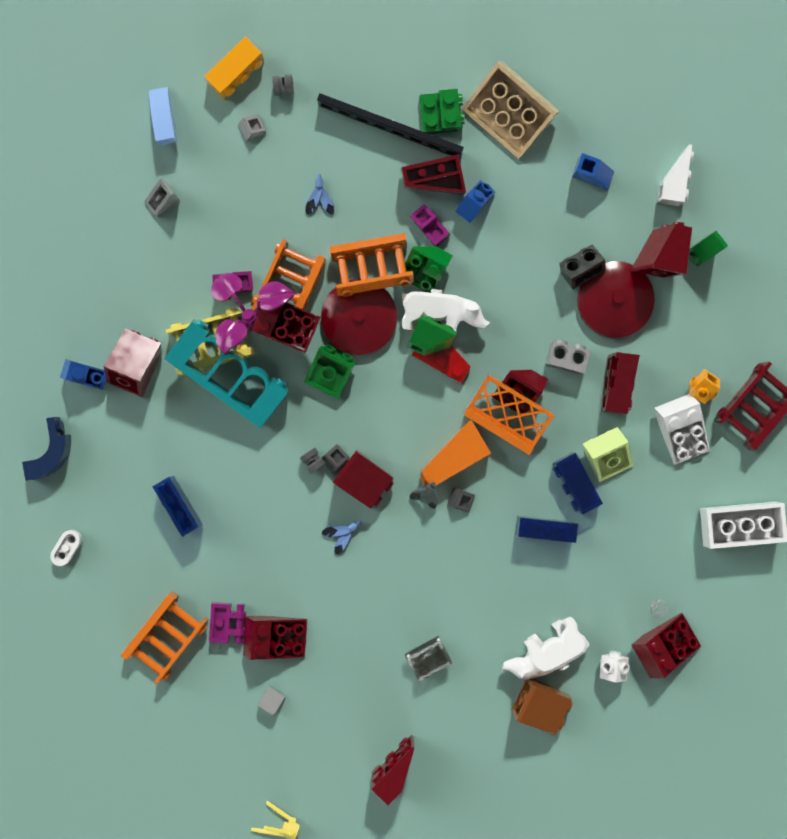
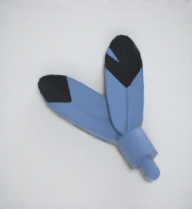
M321 174L317 175L316 188L307 201L305 210L307 215L315 211L319 201L326 212L329 214L334 213V205L323 188Z
M354 521L348 526H331L322 531V535L326 537L340 536L335 545V554H340L344 551L352 532L359 528L362 521Z

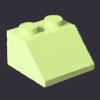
M618 427L583 443L586 457L599 482L633 466L629 442Z

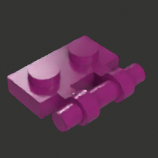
M211 603L209 642L229 643L230 636H235V643H242L244 636L243 624L246 616V611H244L245 604L239 603L237 604V611H231L232 603ZM231 618H236V628H230Z

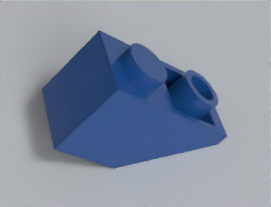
M582 153L576 163L572 178L608 190L614 171L602 160Z
M480 180L465 196L455 212L471 223L495 194V191L489 184Z
M65 359L60 378L104 389L106 382L104 370Z

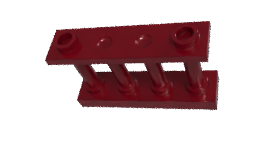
M770 361L759 363L755 366L752 376L727 406L722 407L717 412V418L714 420L716 423H724L726 420L744 435L746 442L743 446L748 450H757L787 413V387L767 371L772 365ZM761 377L782 393L783 398L779 402L773 401L755 386ZM749 391L770 408L771 412L767 417L760 415L743 400ZM737 406L758 422V428L755 431L751 432L731 415Z

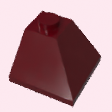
M510 370L502 382L536 402L542 394L548 379L533 370ZM510 392L502 394L504 404L515 401L513 394ZM499 395L492 396L494 399L501 402ZM528 403L518 404L520 414L530 410ZM516 405L507 406L517 412Z

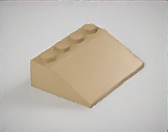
M503 61L495 64L462 108L466 114L518 159L522 157L560 112Z

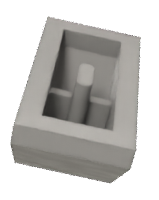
M161 178L144 202L156 217L178 202L179 198L169 184Z

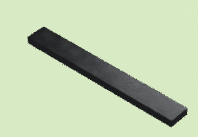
M319 93L317 98L319 107L450 156L458 154L459 158H461L463 153V146Z

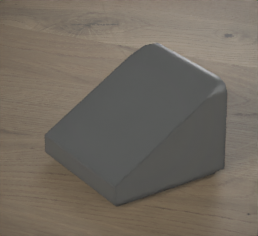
M336 444L322 458L326 462L324 465L334 473L349 459V456Z
M453 487L447 505L469 513L475 495Z

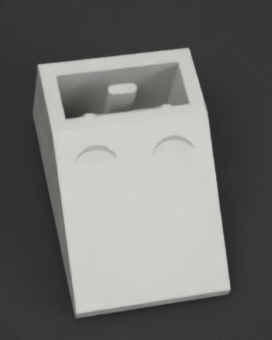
M688 394L654 408L658 425L675 465L710 451L701 406L693 396Z

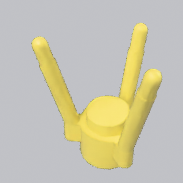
M267 801L266 805L287 819L288 822L284 821L281 829L265 826L264 829L251 828V831L296 839L300 824L295 823L296 818L289 816Z

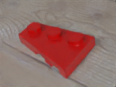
M452 345L450 348L425 356L415 351L411 355L459 383H462L471 367Z

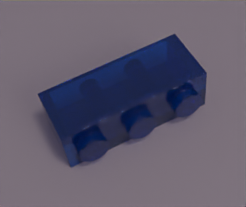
M575 452L553 462L554 468L552 470L557 478H561L563 482L561 487L566 495H570L572 499L570 504L575 512L578 511L583 515L603 504Z
M170 476L152 486L182 537L203 525L175 476Z
M517 515L515 534L518 537L576 543L578 523Z

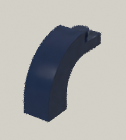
M60 417L46 418L50 439L49 447L40 458L22 462L25 481L50 476L59 470L67 460L71 449V435H63L64 423Z

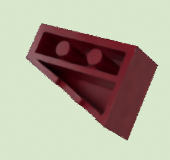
M458 154L404 166L400 169L404 188L466 194Z
M621 352L608 355L601 407L602 412L628 414L631 410V397L640 355Z

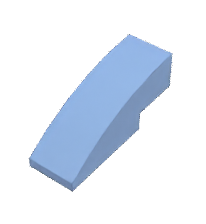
M168 87L149 91L151 117L156 142L159 145L178 142Z

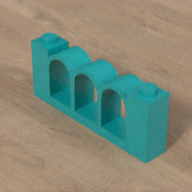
M193 319L164 359L257 427L261 428L287 395L289 389L286 387L287 383L280 378L275 379L273 377L270 380L268 374L259 367L248 368L247 359L242 353L237 351H228L224 354L220 350L219 359L207 374L188 362L189 358L200 344L213 342L217 345L215 335L208 334L210 330L204 321ZM234 358L242 364L243 372L232 387L227 390L210 377L225 359ZM257 375L264 380L265 388L252 405L249 406L233 393L247 376Z

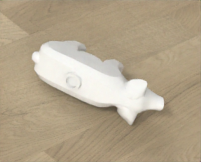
M431 289V293L410 292L404 293L402 296L405 315L402 319L403 329L415 330L421 315L424 317L430 316L436 322H440L441 325H449L454 331H456L461 321L482 329L490 323L483 317L481 308L476 302L456 295L442 294L443 290Z
M572 617L558 620L551 624L555 628L558 637H552L542 642L536 634L529 636L523 642L527 646L528 652L526 656L515 657L503 662L502 671L512 672L518 678L525 681L547 675L557 669L562 671L570 666L569 662L586 652L589 642L584 635L579 633L577 623Z

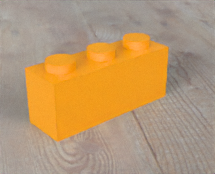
M245 36L204 77L207 83L224 99L226 96H231L235 92L236 87L249 78V74L253 70L261 67L264 60L263 55Z

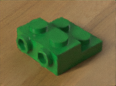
M458 89L439 90L438 93L419 95L423 132L436 134L459 132L461 130V125L465 124L464 113H460V106H463L462 94H458Z
M321 346L316 353L304 383L339 399L356 362L353 361V357L349 354L343 353L341 355L335 352L336 349L333 346Z

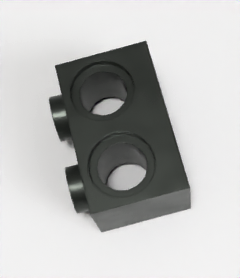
M593 244L559 263L561 275L572 289L606 271L605 259Z

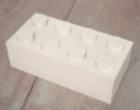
M774 501L700 508L703 546L709 549L787 542L784 503Z

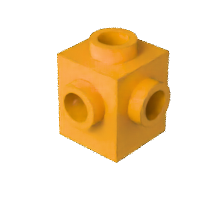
M706 369L698 376H694L689 382V394L703 404L709 399H714L720 390V379Z

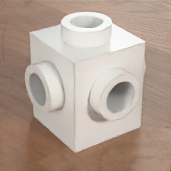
M610 651L609 654L602 655L600 660V678L615 683L627 681L629 657L621 656V652Z

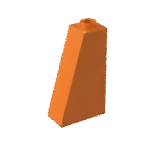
M472 420L466 422L421 470L423 475L420 478L425 486L430 482H435V485H438L491 454Z

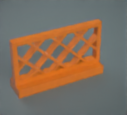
M489 374L464 412V416L528 455L531 454L535 444L555 416L549 410ZM489 380L497 385L498 392L487 394L486 385ZM508 392L513 394L515 401L504 404L502 394ZM499 395L501 405L490 407L488 397ZM486 397L487 408L480 409L474 405L477 399ZM528 403L531 412L520 414L518 404ZM516 405L518 414L507 417L505 407ZM502 408L504 417L496 419L493 417L491 410ZM544 413L548 418L545 422L537 424L534 414ZM532 415L534 425L523 427L521 417ZM519 418L521 427L515 429L509 427L508 420ZM536 429L537 435L533 441L525 436L524 430Z

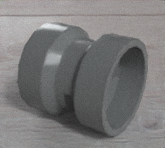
M292 74L285 75V77L272 76L275 96H281L282 93L294 94Z
M316 448L300 457L302 463L307 465V470L310 474L326 464L324 459L319 457Z

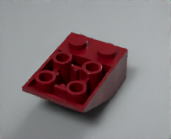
M285 303L271 311L260 309L251 331L306 353L321 317Z
M683 613L650 630L631 644L650 678H666L701 647Z
M245 616L243 655L250 660L305 657L307 619Z
M413 735L409 738L405 737L399 743V748L387 755L386 761L382 766L378 765L372 771L371 790L388 806L403 790L415 749Z

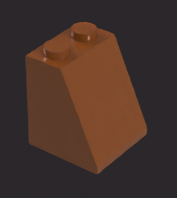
M532 678L524 681L512 707V713L517 722L556 735L558 730L562 729L566 712H570L573 703L569 694Z

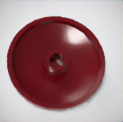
M620 261L605 263V272L580 285L577 294V306L582 320L592 331L608 338H622L639 331L648 322L654 309V290L645 274L631 272L632 264Z
M351 279L349 282L360 281L361 279ZM335 287L327 295L323 303L321 323L325 335L336 348L351 355H368L383 348L392 338L397 325V309L393 298L385 288L354 293L351 296L344 297L338 296Z

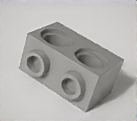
M559 339L556 342L550 343L545 365L581 375L585 374L591 351L586 350V346L575 344V347L567 345V341ZM556 349L562 350L563 357L561 359L555 357L554 352ZM574 354L581 356L580 364L573 361Z

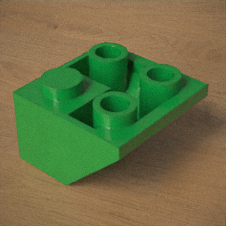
M413 246L405 262L406 272L413 271L414 283L411 284L425 292L431 293V289L437 287L453 255L437 246Z
M421 315L407 348L424 356L450 348L457 332L449 325L437 323L430 316L424 317Z

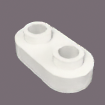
M68 530L62 534L50 555L53 564L63 566L71 561L82 542V536L77 530ZM71 536L75 537V542L70 541ZM61 552L65 554L64 559L60 557Z

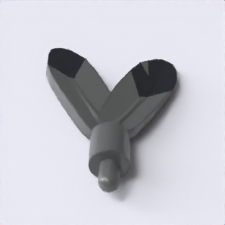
M430 482L426 488L412 491L410 498L419 500L426 497L428 505L435 509L438 504L434 491L436 487L435 482Z

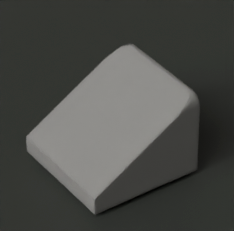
M259 114L242 118L238 124L245 141L266 133Z
M269 686L259 701L258 706L274 716L285 695Z

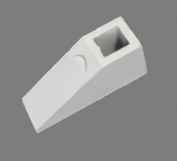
M689 144L683 150L659 184L658 204L680 206L687 201L689 195L687 182L691 178L689 166L694 157L692 145Z

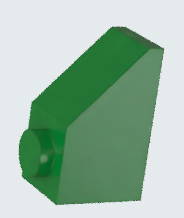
M716 230L690 248L689 260L698 267L721 252L728 245Z

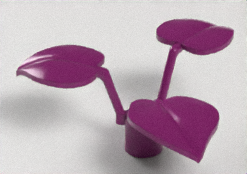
M225 273L218 276L211 287L213 298L217 301L225 302L233 297L243 311L242 321L236 320L234 322L227 319L217 327L215 337L220 350L226 354L245 340L248 330L251 331L260 307L265 311L275 310L293 298L294 292L280 282L267 283L259 291L261 298L257 299V310L255 312L250 309L246 310L235 295L243 289V283L237 275Z

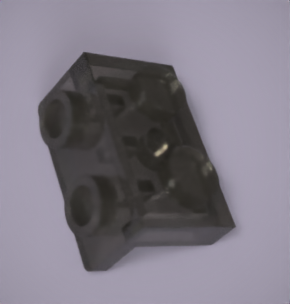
M439 636L405 654L418 681L452 664L451 658Z

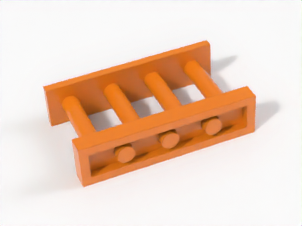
M405 233L329 247L332 262L337 261L339 265L342 284L336 285L338 296L348 297L354 293L398 285L408 286L410 283H414L413 271L406 272L402 252L403 249H407ZM393 251L395 252L399 274L387 276L383 254ZM376 255L380 277L368 279L365 256ZM347 259H357L360 281L349 282L346 266Z
M283 239L275 248L274 253L276 256L262 287L272 282L275 273L302 284L301 286L304 288L301 294H295L290 300L294 301L296 307L305 310L325 266L326 258L320 255L317 256V259L313 258V260L287 249L288 242ZM283 255L309 266V269H311L309 276L303 277L279 266ZM259 294L258 296L255 295L251 302L252 310L255 312L257 310V299L261 298Z
M173 591L167 595L120 655L125 660L131 656H136L159 674L154 681L156 684L161 679L165 681L171 674L169 669L193 638L197 634L200 636L207 628L205 623L208 619L206 617L199 623L176 605L177 602L175 600L178 595ZM167 610L175 613L195 629L189 638L164 620L165 617L163 615ZM154 626H160L183 644L177 653L153 636L151 630ZM143 641H148L171 659L165 668L141 651L142 648L139 646Z

